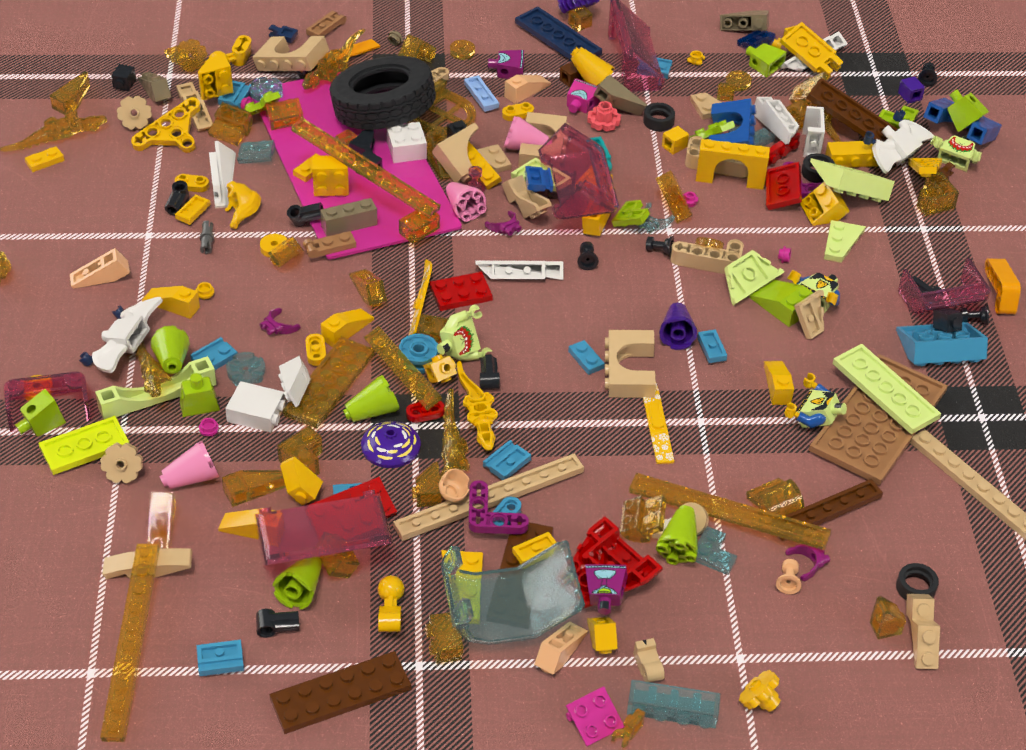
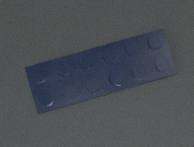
M538 6L515 18L517 25L569 60L572 57L570 55L576 47L578 49L583 47L596 56L602 54V48Z

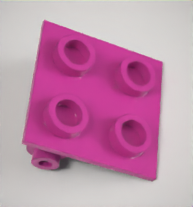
M604 686L566 705L568 709L566 717L569 722L574 721L586 747L625 727Z

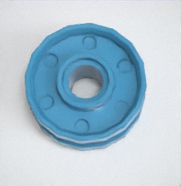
M425 334L406 336L399 344L400 365L408 372L415 374L426 373L423 365L431 362V358L438 355V343L434 338Z

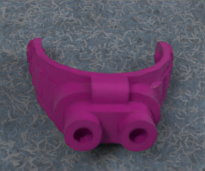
M508 211V215L511 218L510 221L500 223L485 222V227L492 232L503 233L509 236L515 231L519 232L522 229L516 218V213Z
M281 308L272 309L269 315L264 318V321L259 323L261 329H266L268 335L273 333L291 334L298 331L301 327L299 324L292 326L273 320L281 314Z
M799 544L785 551L787 556L801 554L813 562L814 567L810 572L800 577L802 581L812 578L816 571H818V568L824 567V564L830 562L829 555L824 554L823 546L816 547L815 545Z

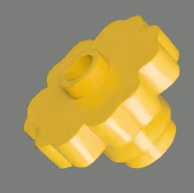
M771 670L763 671L745 686V690L740 694L739 701L747 709L756 708L759 705L768 712L774 710L781 701L779 694L774 690L779 685V677Z

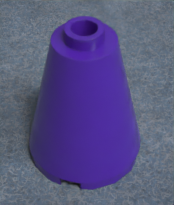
M679 302L670 305L659 331L662 343L674 350L688 348L697 338V328L686 306Z

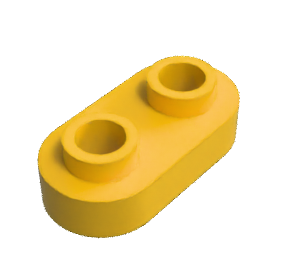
M528 102L508 105L502 109V118L506 121H513L514 116L525 119L527 112L534 113V106Z
M180 174L175 178V182L179 180L185 181L188 185V191L205 192L210 187L209 179L205 176Z
M310 334L305 340L307 361L311 365L319 366L326 361L325 340L320 334Z

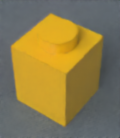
M676 126L663 133L662 147L673 155L688 147L689 134L679 126Z

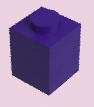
M914 76L901 80L898 93L909 104L922 100L925 87Z

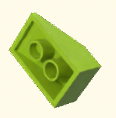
M773 280L752 293L749 298L786 326L791 327L799 321L794 305L813 294V292L803 285Z

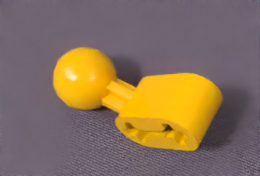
M241 35L236 39L232 47V53L225 54L222 51H214L210 54L209 58L224 55L229 63L232 62L235 66H243L251 55V38Z
M385 576L380 580L377 588L379 596L384 600V606H379L378 632H401V606H397V601L404 594V584L397 576Z

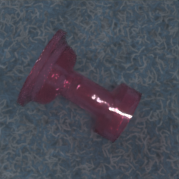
M472 166L468 170L469 177L472 180L466 185L476 187L484 193L485 186L479 181V178L482 176V168Z

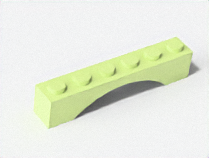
M207 356L189 362L175 375L154 385L139 388L111 386L95 391L99 411L103 419H107L180 397L181 382L190 380V376L194 373H199L202 377H210L212 385L215 386L217 385L215 369Z

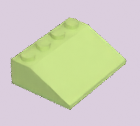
M811 158L810 162L826 185L834 188L833 191L842 194L846 191V194L855 197L856 194H859L858 197L864 199L872 197L871 200L877 202L882 200L889 201L895 181L861 170Z

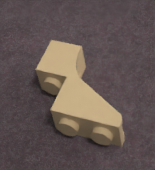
M523 175L501 184L509 204L516 202L524 219L528 217L531 219L537 218L541 214L548 212L547 208L552 206L549 199L531 190H527V184Z
M907 594L906 615L911 623L914 665L916 669H938L940 625L934 621L935 599L928 594Z

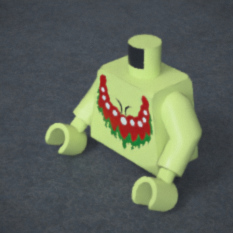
M934 135L930 142L939 151L937 158H942V163L944 164L951 162L957 169L967 172L970 161L976 164L981 159L982 152L974 149L975 143L966 138L967 136L962 138L952 136L949 140L943 141L942 138Z
M472 305L469 311L464 310L449 317L445 327L440 330L442 342L437 345V350L440 354L452 356L456 360L473 361L484 357L487 352H492L488 347L478 352L481 347L472 316L475 319L482 317L480 311L474 313L480 309L478 305Z

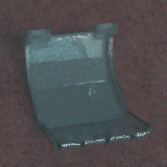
M567 540L557 542L518 567L482 572L460 570L459 568L463 564L460 548L451 546L442 559L441 570L453 627L467 642L493 645L536 639L582 611L585 602L580 590L581 587L573 557L571 556L569 542Z

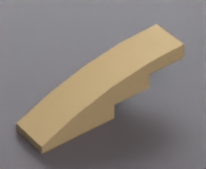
M193 82L176 85V90L182 102L190 97H195L200 101V111L191 117V121L197 131L214 128L206 105L201 100L198 91L195 90Z
M188 548L150 549L105 557L102 575L106 579L124 574L129 579L149 574L152 578L191 568L192 550Z

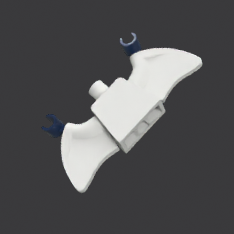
M896 110L893 115V119L899 122L900 129L895 132L889 125L883 129L882 133L888 138L885 142L878 139L875 140V135L871 131H867L863 139L864 144H873V155L885 174L891 170L894 163L899 166L923 145L922 142L932 140L934 136L921 125L910 120H904L903 118L906 113L903 110H900V112Z
M155 297L131 306L126 310L119 305L117 310L112 311L117 320L114 321L109 330L103 331L101 335L102 340L107 343L101 349L93 352L91 356L87 352H83L80 355L81 359L79 361L87 367L94 362L99 370L107 373L114 372L120 357L124 353H134L150 331L147 320L151 313L163 302V299Z

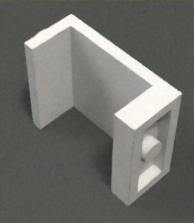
M807 106L802 129V134L806 135L803 157L815 153L821 154L825 134L824 107Z

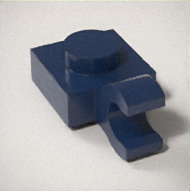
M271 25L268 28L271 30L270 38L285 36L288 43H292L298 35L297 29L284 25L282 28L276 25Z

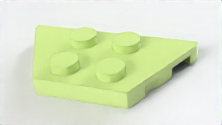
M754 250L729 264L724 270L732 305L734 306L783 274L784 270L770 265L771 262L762 258Z

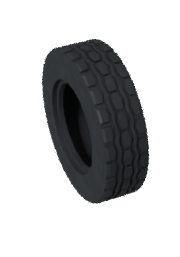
M409 56L379 57L355 64L338 74L332 81L329 89L335 116L338 121L348 127L362 130L390 128L412 121L428 111L436 98L433 76L429 65L418 58Z

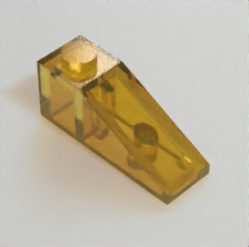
M83 72L50 94L52 109L67 116L79 108L90 87L88 72Z
M444 131L428 132L425 136L427 158L440 179H450L449 174L432 153L436 145L446 139Z
M367 269L349 273L353 284L366 304L376 307L381 305V302L387 301L382 279Z
M240 470L222 477L223 491L232 507L286 488L281 470Z

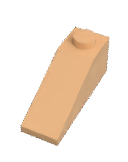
M515 75L505 81L504 97L517 104L551 85V82L541 75Z
M114 248L71 273V287L74 289L115 282L130 273L128 260Z
M569 621L541 643L534 665L540 667L546 673L555 674L565 665L588 631Z

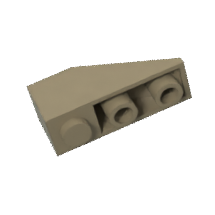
M769 10L720 15V30H767L769 27Z
M151 71L142 73V76L137 77L152 101L157 102L171 98L165 77L151 73Z
M608 75L598 85L593 94L600 101L610 102L614 108L639 116L642 115L647 107L645 102L611 75Z

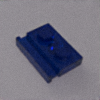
M756 30L738 39L737 44L738 46L742 45L743 48H748L749 46L757 48L763 43L770 44V42L776 39V34L765 30L762 32L761 30Z

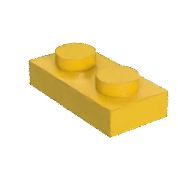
M57 146L25 157V163L32 172L65 161L64 155Z
M312 156L293 169V175L304 182L313 178Z
M549 532L512 547V553L522 567L559 552V545Z

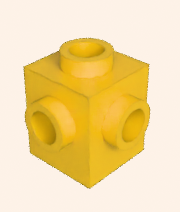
M442 354L432 357L431 362L423 365L430 383L447 382L452 379V375L457 373L454 360L450 356H443Z

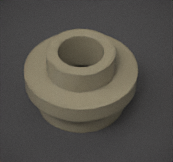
M390 31L388 34V41L392 45L397 46L403 42L402 35L398 31Z

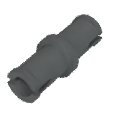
M209 221L202 223V233L200 234L201 253L204 252V248L205 254L212 252V242L214 241L213 222H210V227Z

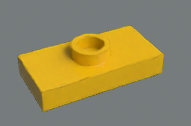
M195 194L175 214V219L190 225L210 206V200Z

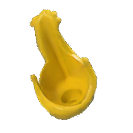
M231 181L226 186L228 189L229 205L225 208V211L228 212L232 206L235 208L230 228L237 229L242 220L258 210L261 197L256 191L251 190L245 184Z

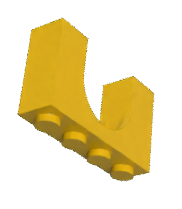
M701 139L696 181L712 183L716 165L723 160L735 159L744 163L748 168L746 188L763 190L770 147Z

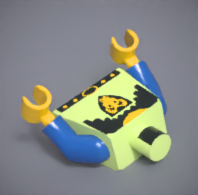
M794 270L789 274L787 279L792 280L794 284L803 285L813 293L818 290L824 291V296H821V307H824V313L830 305L838 306L840 304L839 284L835 275L831 274L827 277L821 273H815L812 276L801 277V274Z
M812 373L807 374V378L803 380V385L806 388L813 387L814 390L808 392L797 411V406L794 403H788L784 412L787 418L796 417L802 428L830 425L837 415H844L847 411L846 404L839 402L836 393L829 391L820 383H815L816 377Z

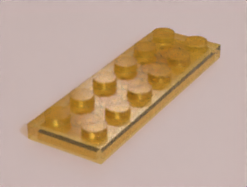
M341 336L310 375L311 380L299 405L295 407L292 401L289 402L283 409V415L318 429L375 355V349Z

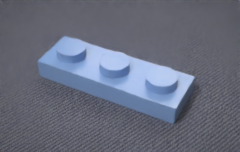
M479 75L464 79V85L484 112L499 108L498 100Z

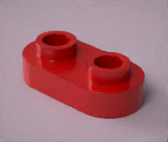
M437 399L412 403L406 408V418L414 423L441 418L445 412L444 403Z

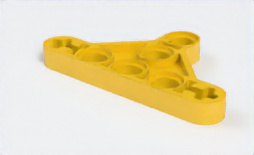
M195 97L186 99L135 134L131 139L134 150L143 151L151 145L177 146L185 153L192 152L196 146L194 138L189 134L191 117L200 111V101ZM179 112L184 113L182 117L175 116ZM164 122L171 123L169 126H162ZM156 131L157 134L150 136L149 132ZM174 132H181V135L177 137L172 134ZM185 142L192 143L189 147L183 146Z

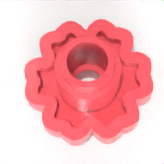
M602 101L597 107H593V111L588 112L587 122L591 124V128L598 131L602 129L606 132L615 130V127L620 125L621 114L617 113V109L613 108L610 102Z

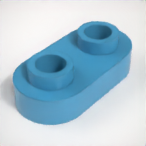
M506 497L493 512L521 513V501L516 497ZM496 520L493 522L496 526H501L504 524V522L500 520Z

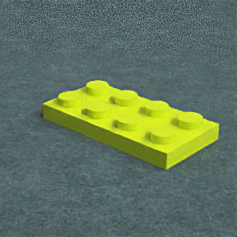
M112 416L39 442V447L52 474L55 475L99 459L106 454L105 450L116 442L123 445L129 443V440L117 418Z

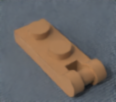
M331 11L308 27L306 34L309 36H325L340 24L344 25L347 18L344 15H338L335 11Z
M351 231L315 240L308 238L303 241V246L310 258H316L356 248V241Z

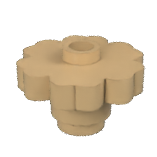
M137 95L134 98L127 96L121 100L120 104L122 107L117 109V117L119 120H123L122 124L124 127L132 130L135 127L142 129L148 125V118L152 116V108L146 105L147 101L145 98ZM133 109L137 111L136 116H133L131 113Z
M116 442L105 450L106 454L100 460L101 469L107 472V479L112 480L114 483H119L121 480L124 483H129L138 477V471L143 468V457L137 454V447L132 446L130 443L121 445Z

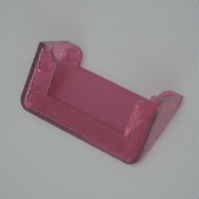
M611 0L608 39L612 40L618 37L623 54L621 77L624 78L623 86L631 92L661 90L665 77L664 74H661L650 37V27H647V24L620 0Z
M564 123L538 150L540 161L544 165L551 167L560 205L555 204L552 207V214L557 219L565 220L614 213L619 208V203L603 148L597 142Z
M375 490L362 492L363 496L277 511H271V507L258 509L259 514L254 515L262 564L272 565L392 544L391 532L380 493L375 494Z

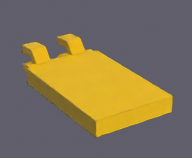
M803 22L799 23L780 40V43L813 72L819 73L825 80L831 77L832 69L837 72L841 68L840 65L843 64V61L835 55L837 51Z

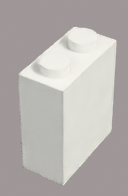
M240 381L225 408L227 422L272 432L274 426H277L281 413L286 410L287 400H285L283 391Z

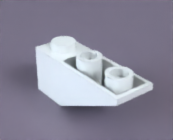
M300 356L280 365L281 373L278 374L287 401H292L295 407L299 405L311 380L309 372Z

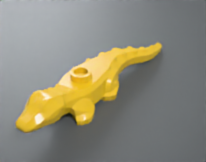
M459 360L456 364L458 377L468 394L463 400V406L469 410L467 420L477 428V442L486 451L492 450L496 437L492 431L491 424L498 417V412L491 408L494 397L489 392L483 393L468 378Z

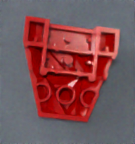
M604 516L589 528L586 533L587 537L582 544L578 545L576 554L573 559H569L558 576L557 582L586 609L593 606L590 604L586 564L627 565L628 578L624 592L648 583L663 570V567L650 555H646L644 558L641 557L620 538L619 528Z

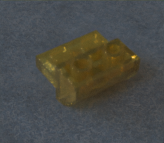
M222 102L214 114L216 119L208 130V134L238 146L244 135L248 136L251 131L253 121L251 112Z
M777 478L746 492L747 499L759 507V514L771 522L804 508L802 493L792 479L783 481Z
M659 495L647 500L638 496L623 501L620 534L632 542H650L652 534L661 532L664 529L667 499L663 495Z

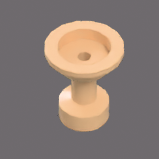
M794 559L783 561L782 571L784 575H781L776 580L777 589L785 594H795L801 589L802 583L795 576L799 570V563Z

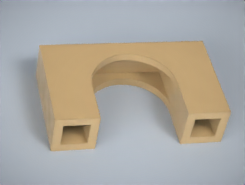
M285 36L271 37L253 56V60L258 71H311L329 51L325 36H311L300 48L289 52L290 49Z
M527 112L526 121L549 136V139H552V143L546 145L521 143L518 167L523 166L536 157L559 171L560 165H563L564 155L562 154H565L567 133H569L570 123H567V116Z
M609 330V337H605V349H608V351H605V362H609V364H605V376H609V378H605V390H609V397L655 398V371L629 370L619 364L621 360L628 357H654V330Z

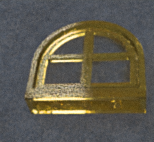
M441 78L434 83L436 98L429 109L441 117L432 124L420 118L407 123L420 122L423 131L447 136V127L437 126L445 119L452 122L463 120L452 115V113L462 107L467 113V118L463 122L468 127L475 123L476 110L469 100L446 89L447 80ZM443 98L457 104L448 112L434 106Z

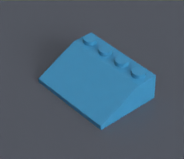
M962 322V330L949 333L933 328V324L896 327L907 358L916 366H925L926 363L942 365L944 362L957 364L967 360L979 362L981 359H987L988 337L968 322Z

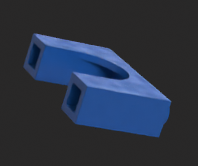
M751 98L712 104L711 116L713 123L726 120V122L734 121V124L740 125V127L729 133L709 135V139L755 145L753 137L755 136V127L753 125H756V105L752 104Z
M947 98L930 101L923 117L937 124L942 122L953 123L947 108L954 104V102ZM982 116L966 127L969 129L966 138L980 145L994 141L1002 125Z

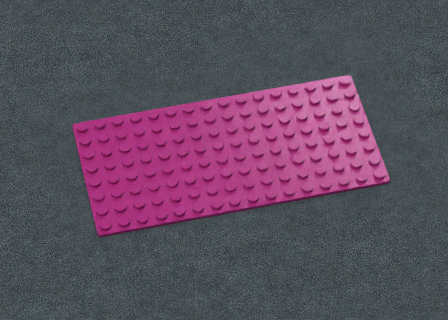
M342 71L250 90V95L255 103L260 102L263 95L269 91L273 93L278 91L281 96L273 108L262 111L259 114L302 206L321 202L323 208L326 209L371 198L377 208V225L351 231L356 241V248L325 255L327 259L330 260L462 228L459 218L456 216L426 159L393 163L387 144V128L375 129L373 137L375 139L373 153L382 158L383 172L373 180L356 173L355 158L350 156L349 144L341 143V141L348 137H351V141L363 130L348 127L338 121L329 90L334 78ZM315 153L320 156L348 155L349 195L314 196L313 178L304 182L293 175V169ZM321 219L309 221L317 239L326 237L321 227Z

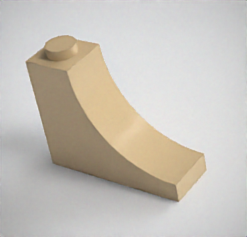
M476 123L438 143L432 151L454 182L459 183L462 181L465 183L472 177L471 173L474 171V168L468 157L467 145L469 138L479 128Z

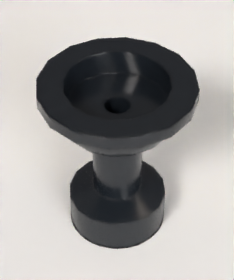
M931 62L925 63L918 75V80L926 87L932 86L937 82L938 77L935 72V65Z
M648 236L646 250L653 251V248H660L670 257L674 236H670L664 242L655 241L654 237Z
M583 242L580 245L581 254L577 259V263L583 270H592L597 267L599 259L594 253V245L591 242Z
M987 303L980 307L979 311H968L967 308L960 309L963 312L962 322H967L968 318H979L980 322L988 325L989 308Z

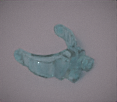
M647 203L645 208L649 210L652 207V203ZM649 215L645 223L639 225V227L645 228L648 233L662 230L674 221L675 216L671 215L666 219H656Z

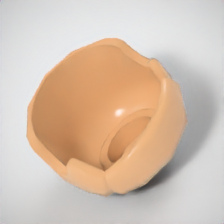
M456 468L449 469L439 481L440 494L448 501H462L470 491L468 489L469 477L462 470Z

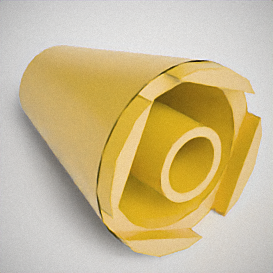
M576 47L570 54L572 55L571 61L587 83L597 86L608 75L613 73L612 70H615L611 64L583 47L579 49Z

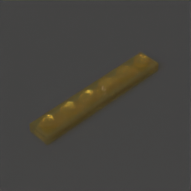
M379 326L364 337L366 342L427 411L442 400L440 394Z

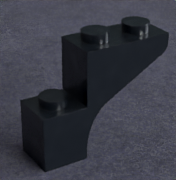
M375 129L363 130L349 142L350 156L355 158L356 173L370 180L375 179L383 172L382 158L373 153Z

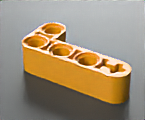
M987 258L985 261V273L997 293L995 300L996 314H1016L1021 292L1020 282L1006 259Z

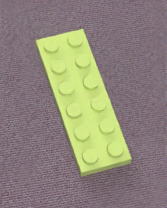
M863 344L833 359V365L910 434L940 419L941 413Z

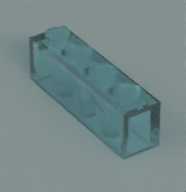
M631 680L627 715L716 729L721 693Z

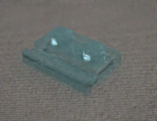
M274 140L241 143L238 152L239 157H237L238 163L271 161V156H273L275 149Z

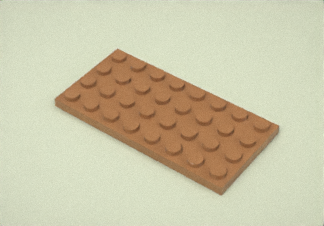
M879 354L877 356L933 407H936L947 391L948 385ZM855 385L842 402L847 406L846 414L837 415L832 424L824 426L810 444L809 451L868 480L872 479L876 484L881 485L917 432L910 434Z

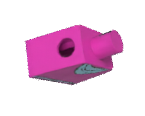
M575 79L567 94L569 111L576 113L578 110L588 113L593 107L599 105L602 101L593 95L598 86Z

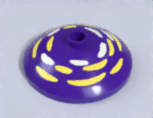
M397 421L381 422L370 427L364 433L361 440V449L365 458L372 464L383 468H398L409 464L418 456L421 448L420 437L416 430L405 423Z

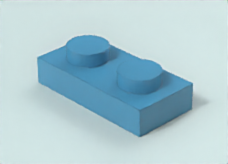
M716 329L698 332L697 338L708 363L727 361V353Z
M585 340L569 346L568 352L588 375L604 369L605 363Z

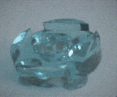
M260 77L251 83L250 95L259 102L263 95L269 91L273 93L278 91L281 98L283 97L282 83L276 78L272 77V80L267 77Z
M238 353L226 364L227 376L235 386H238L240 381L250 384L260 383L265 374V362L262 357L254 356V353Z

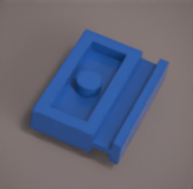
M525 166L527 190L538 192L549 189L550 192H553L550 168L543 170V167Z

